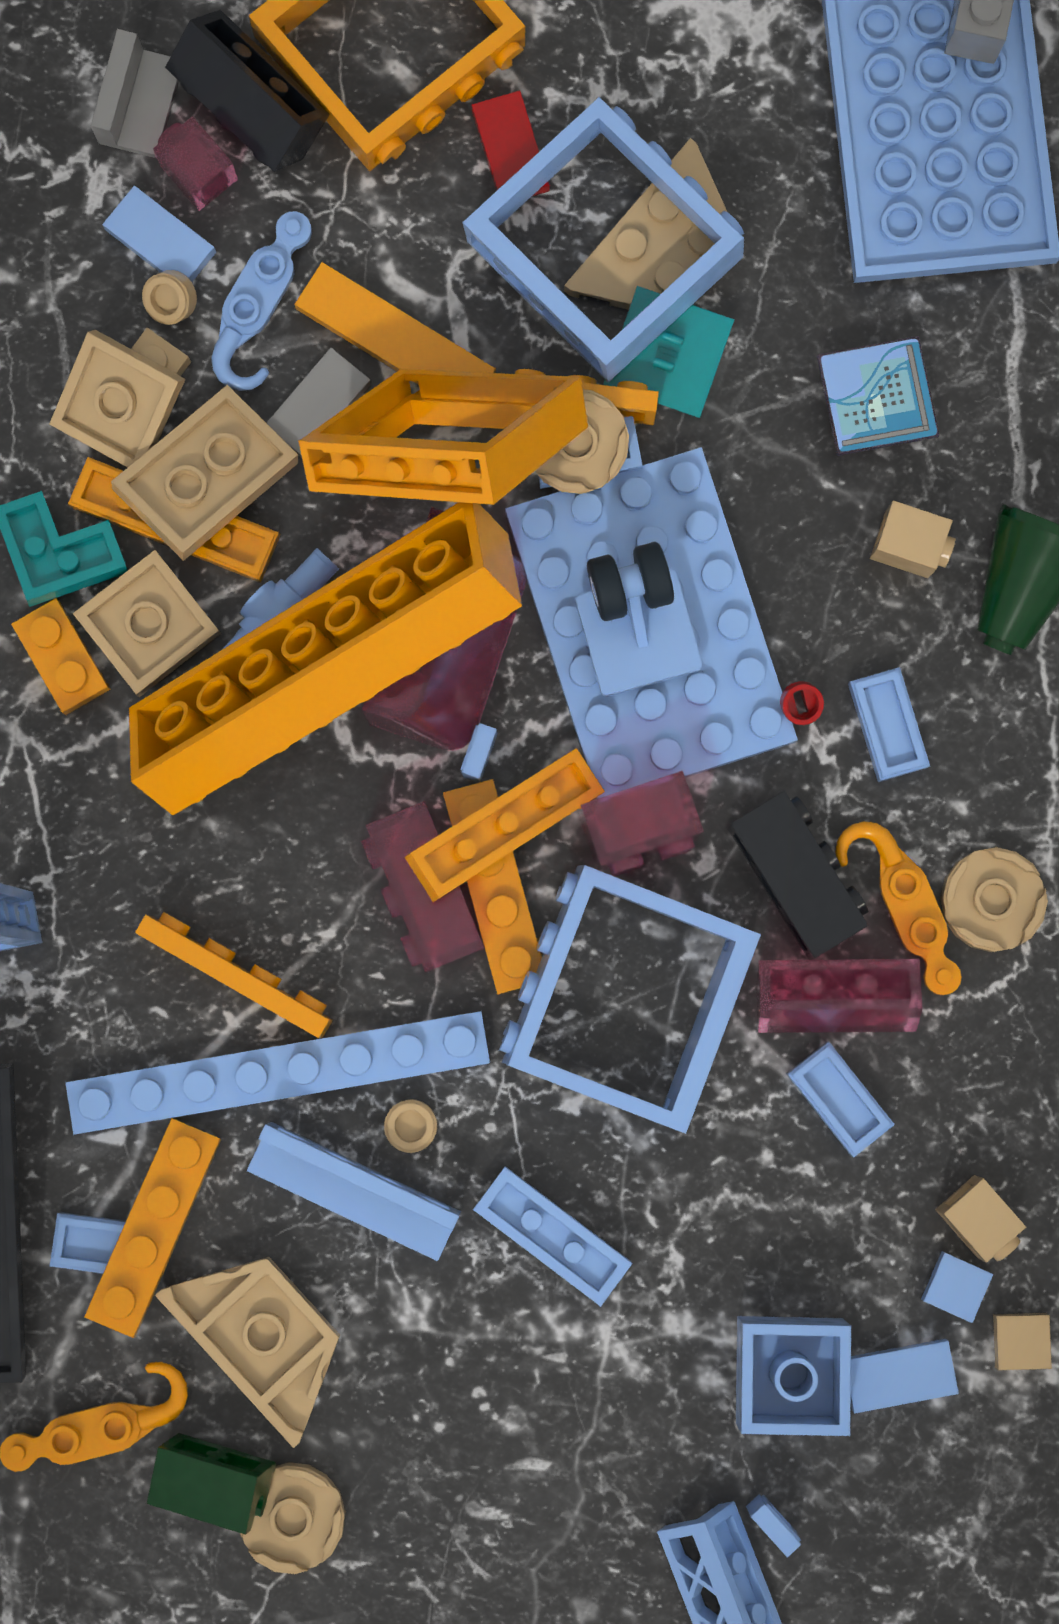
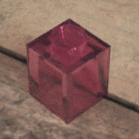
M193 116L183 124L175 123L167 128L159 137L158 145L153 148L160 167L198 211L238 180L232 161Z

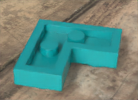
M42 491L0 505V530L29 607L123 575L128 571L109 520L59 537Z

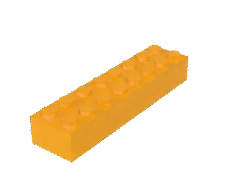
M458 502L129 707L131 782L171 815H175L188 806L200 802L208 794L233 779L242 777L248 770L273 755L285 751L290 745L318 728L327 726L333 719L358 704L370 700L378 692L403 677L415 673L423 665L448 650L460 646L465 640L493 623L505 619L513 611L522 607L508 533L480 504Z

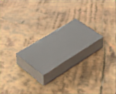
M330 348L268 420L267 424L302 458L299 440L359 399L371 385V380L333 348Z

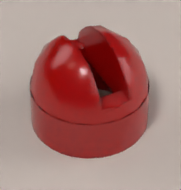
M798 681L784 689L780 698V706L783 714L792 723L808 725L815 722L822 714L824 699L814 685L805 681ZM799 690L806 712L798 714L793 696Z

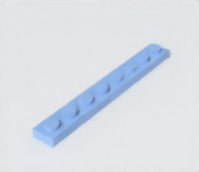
M482 1011L65 1083L73 1135L489 1064L490 1058Z

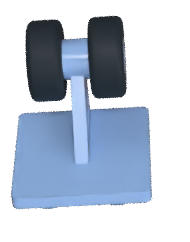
M657 542L635 547L633 550L634 564L617 568L614 558L609 554L589 559L587 562V572L592 591L577 595L575 602L599 688L603 696L617 694L697 672L703 666L677 572L673 569L669 570L664 552Z

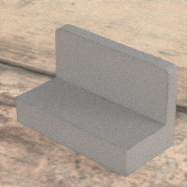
M117 29L90 126L98 143L101 145L155 158L160 152L179 81L165 68L171 56L143 50L137 33Z

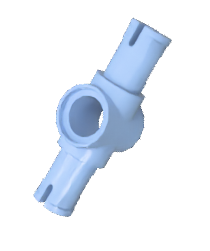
M316 548L285 581L281 578L277 583L272 580L265 583L242 607L240 615L244 619L239 623L241 628L224 648L322 588L339 568Z

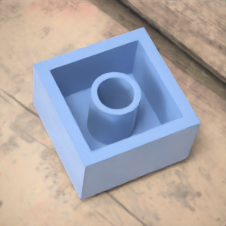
M737 1316L736 1425L741 1434L850 1436L851 1325L843 1318Z

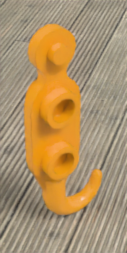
M867 821L850 825L841 833L836 843L835 854L841 867H845L848 864L847 851L853 841L858 838H866L875 844L880 855L879 887L881 895L902 944L907 951L924 960L925 970L923 978L928 990L938 995L953 993L961 983V971L956 963L944 955L943 949L948 938L947 924L926 875L898 847L895 838L888 829L878 823Z
M164 1362L148 1363L145 1366L147 1373L161 1374L170 1382L171 1395L165 1403L151 1407L125 1402H111L61 1415L51 1420L39 1436H32L24 1432L8 1436L0 1447L1 1462L7 1469L18 1472L31 1467L40 1457L49 1458L52 1462L60 1465H69L123 1451L134 1445L153 1429L170 1423L180 1415L185 1408L188 1398L187 1383L182 1373L173 1365Z

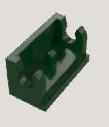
M178 1433L157 1449L147 1504L246 1535L251 1531L254 1517H262L276 1462Z

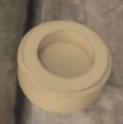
M165 270L147 280L143 287L142 300L147 313L155 321L165 325H172L188 318L193 313L196 307L197 295L194 285L186 275L176 270Z
M415 1099L401 1101L389 1110L385 1118V1135L390 1144L396 1149L406 1153L419 1152L428 1147L435 1138L437 1132L435 1113L422 1101Z

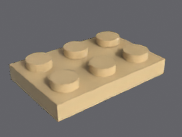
M226 385L114 478L111 484L113 491L184 561L298 464V454Z

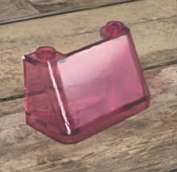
M431 507L426 522L444 511ZM512 554L520 597L522 598L526 583V572L522 562ZM517 610L513 611L505 619L493 623L468 638L460 646L448 650L423 665L421 672L416 671L411 675L403 677L378 692L370 700L365 701L362 711L369 725L442 750L455 751L467 746L471 741L475 726L480 723Z

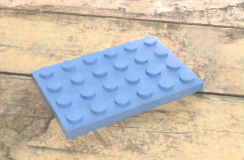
M822 0L854 283L1056 264L1058 262L1059 238L1030 0H1014L1006 41L994 64L944 54L955 0Z
M702 447L643 465L640 469L620 472L602 488L587 493L578 494L559 491L505 508V514L584 760L605 791L597 796L599 805L798 741L792 722L783 714L780 706L782 690ZM657 542L664 552L669 570L673 569L677 572L703 666L697 672L617 694L603 696L599 688L575 602L577 595L592 591L587 572V562L589 559L609 554L614 558L617 568L634 564L633 550L635 547Z

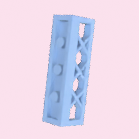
M273 1122L265 1124L258 1138L261 1141L247 1169L248 1172L436 1261L439 1260L461 1211Z
M734 1501L718 1504L698 1519L665 1525L657 1531L692 1624H782ZM693 1535L701 1556L699 1564L686 1556L680 1538ZM703 1587L716 1595L721 1608L719 1615L705 1606L701 1595Z

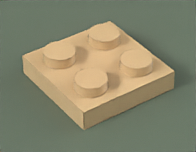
M97 330L89 331L86 334L49 425L120 464L129 467L158 443L185 378Z
M156 550L73 613L139 697L221 634Z

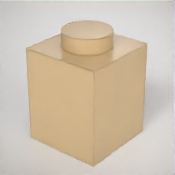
M893 500L885 511L870 559L929 578L938 566L945 568L949 562L956 538L948 536L953 520Z
M976 1175L972 1176L935 1209L972 1253L986 1263L992 1258L1000 1261L1014 1251L1021 1242L1017 1235L1026 1228L1023 1222L987 1181Z

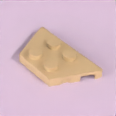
M690 138L671 160V167L683 179L686 176L695 179L706 192L708 197L706 201L719 214L722 211L727 212L698 145ZM651 183L564 285V292L576 298L584 295L609 301L610 306L629 310L637 286L661 294L705 254L714 243Z
M270 1257L161 1289L155 1295L285 1440L293 1448L297 1446L302 1439L340 1338V1334Z

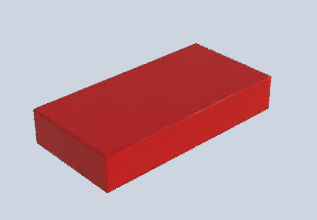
M520 90L471 105L472 114L496 191L539 152ZM549 182L544 184L533 196L549 192Z

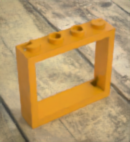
M267 0L249 15L255 38L278 65L330 114L326 120L369 172L380 163L384 164L391 157L396 160L405 150V143L420 131L422 134L432 131L444 119L445 110L459 99L461 102H466L473 98L484 86V79L497 68H500L502 71L511 67L512 59L524 50L523 47H525V25L504 0H473L495 25L497 30L368 133L286 37L289 32L329 0Z
M400 369L299 440L309 491L494 505L588 428L581 377ZM409 381H418L420 390L412 394ZM414 424L503 429L487 443L397 438ZM475 460H479L480 468H476Z

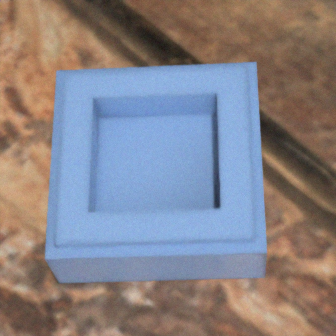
M481 723L475 726L460 769L463 778L477 783L481 782L497 737L496 728Z
M941 1251L921 1300L973 1323L993 1274Z
M757 1495L746 1506L751 1518L787 1558L801 1545V1539L796 1530L764 1495Z

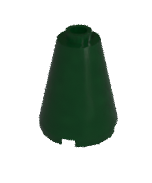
M1002 504L996 523L977 630L986 634L982 644L1012 655L1015 646L1026 650L1059 605V524L1021 509L1011 508L1006 504Z

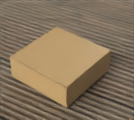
M993 1314L996 1369H1052L1049 1314Z

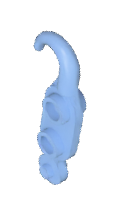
M287 212L278 219L275 242L253 253L224 302L219 339L215 344L211 359L213 371L218 380L225 386L228 385L231 389L238 391L252 390L261 385L269 375L267 368H261L255 375L240 377L232 371L230 360L236 349L264 329L292 282L294 276L292 254L295 250L305 246L312 236L311 224L308 218L300 212Z

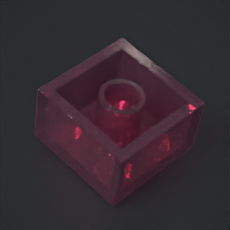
M683 771L580 805L578 812L597 870L604 871L609 869L614 877L642 868V865H644L643 857L658 852L662 861L688 853L692 848H695L693 840H696L704 832Z

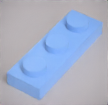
M506 1166L473 1208L475 1212L600 1307L633 1264L632 1261Z

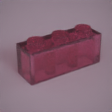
M423 801L367 824L366 828L370 837L361 842L372 869L374 870L382 866L390 886L381 889L392 918L400 915L403 916L409 935L401 937V941L412 967L422 963L425 972L429 973L485 950L460 887H456L433 902L404 858L438 836L425 802Z
M919 959L759 960L756 981L758 1033L917 1031L923 1009Z

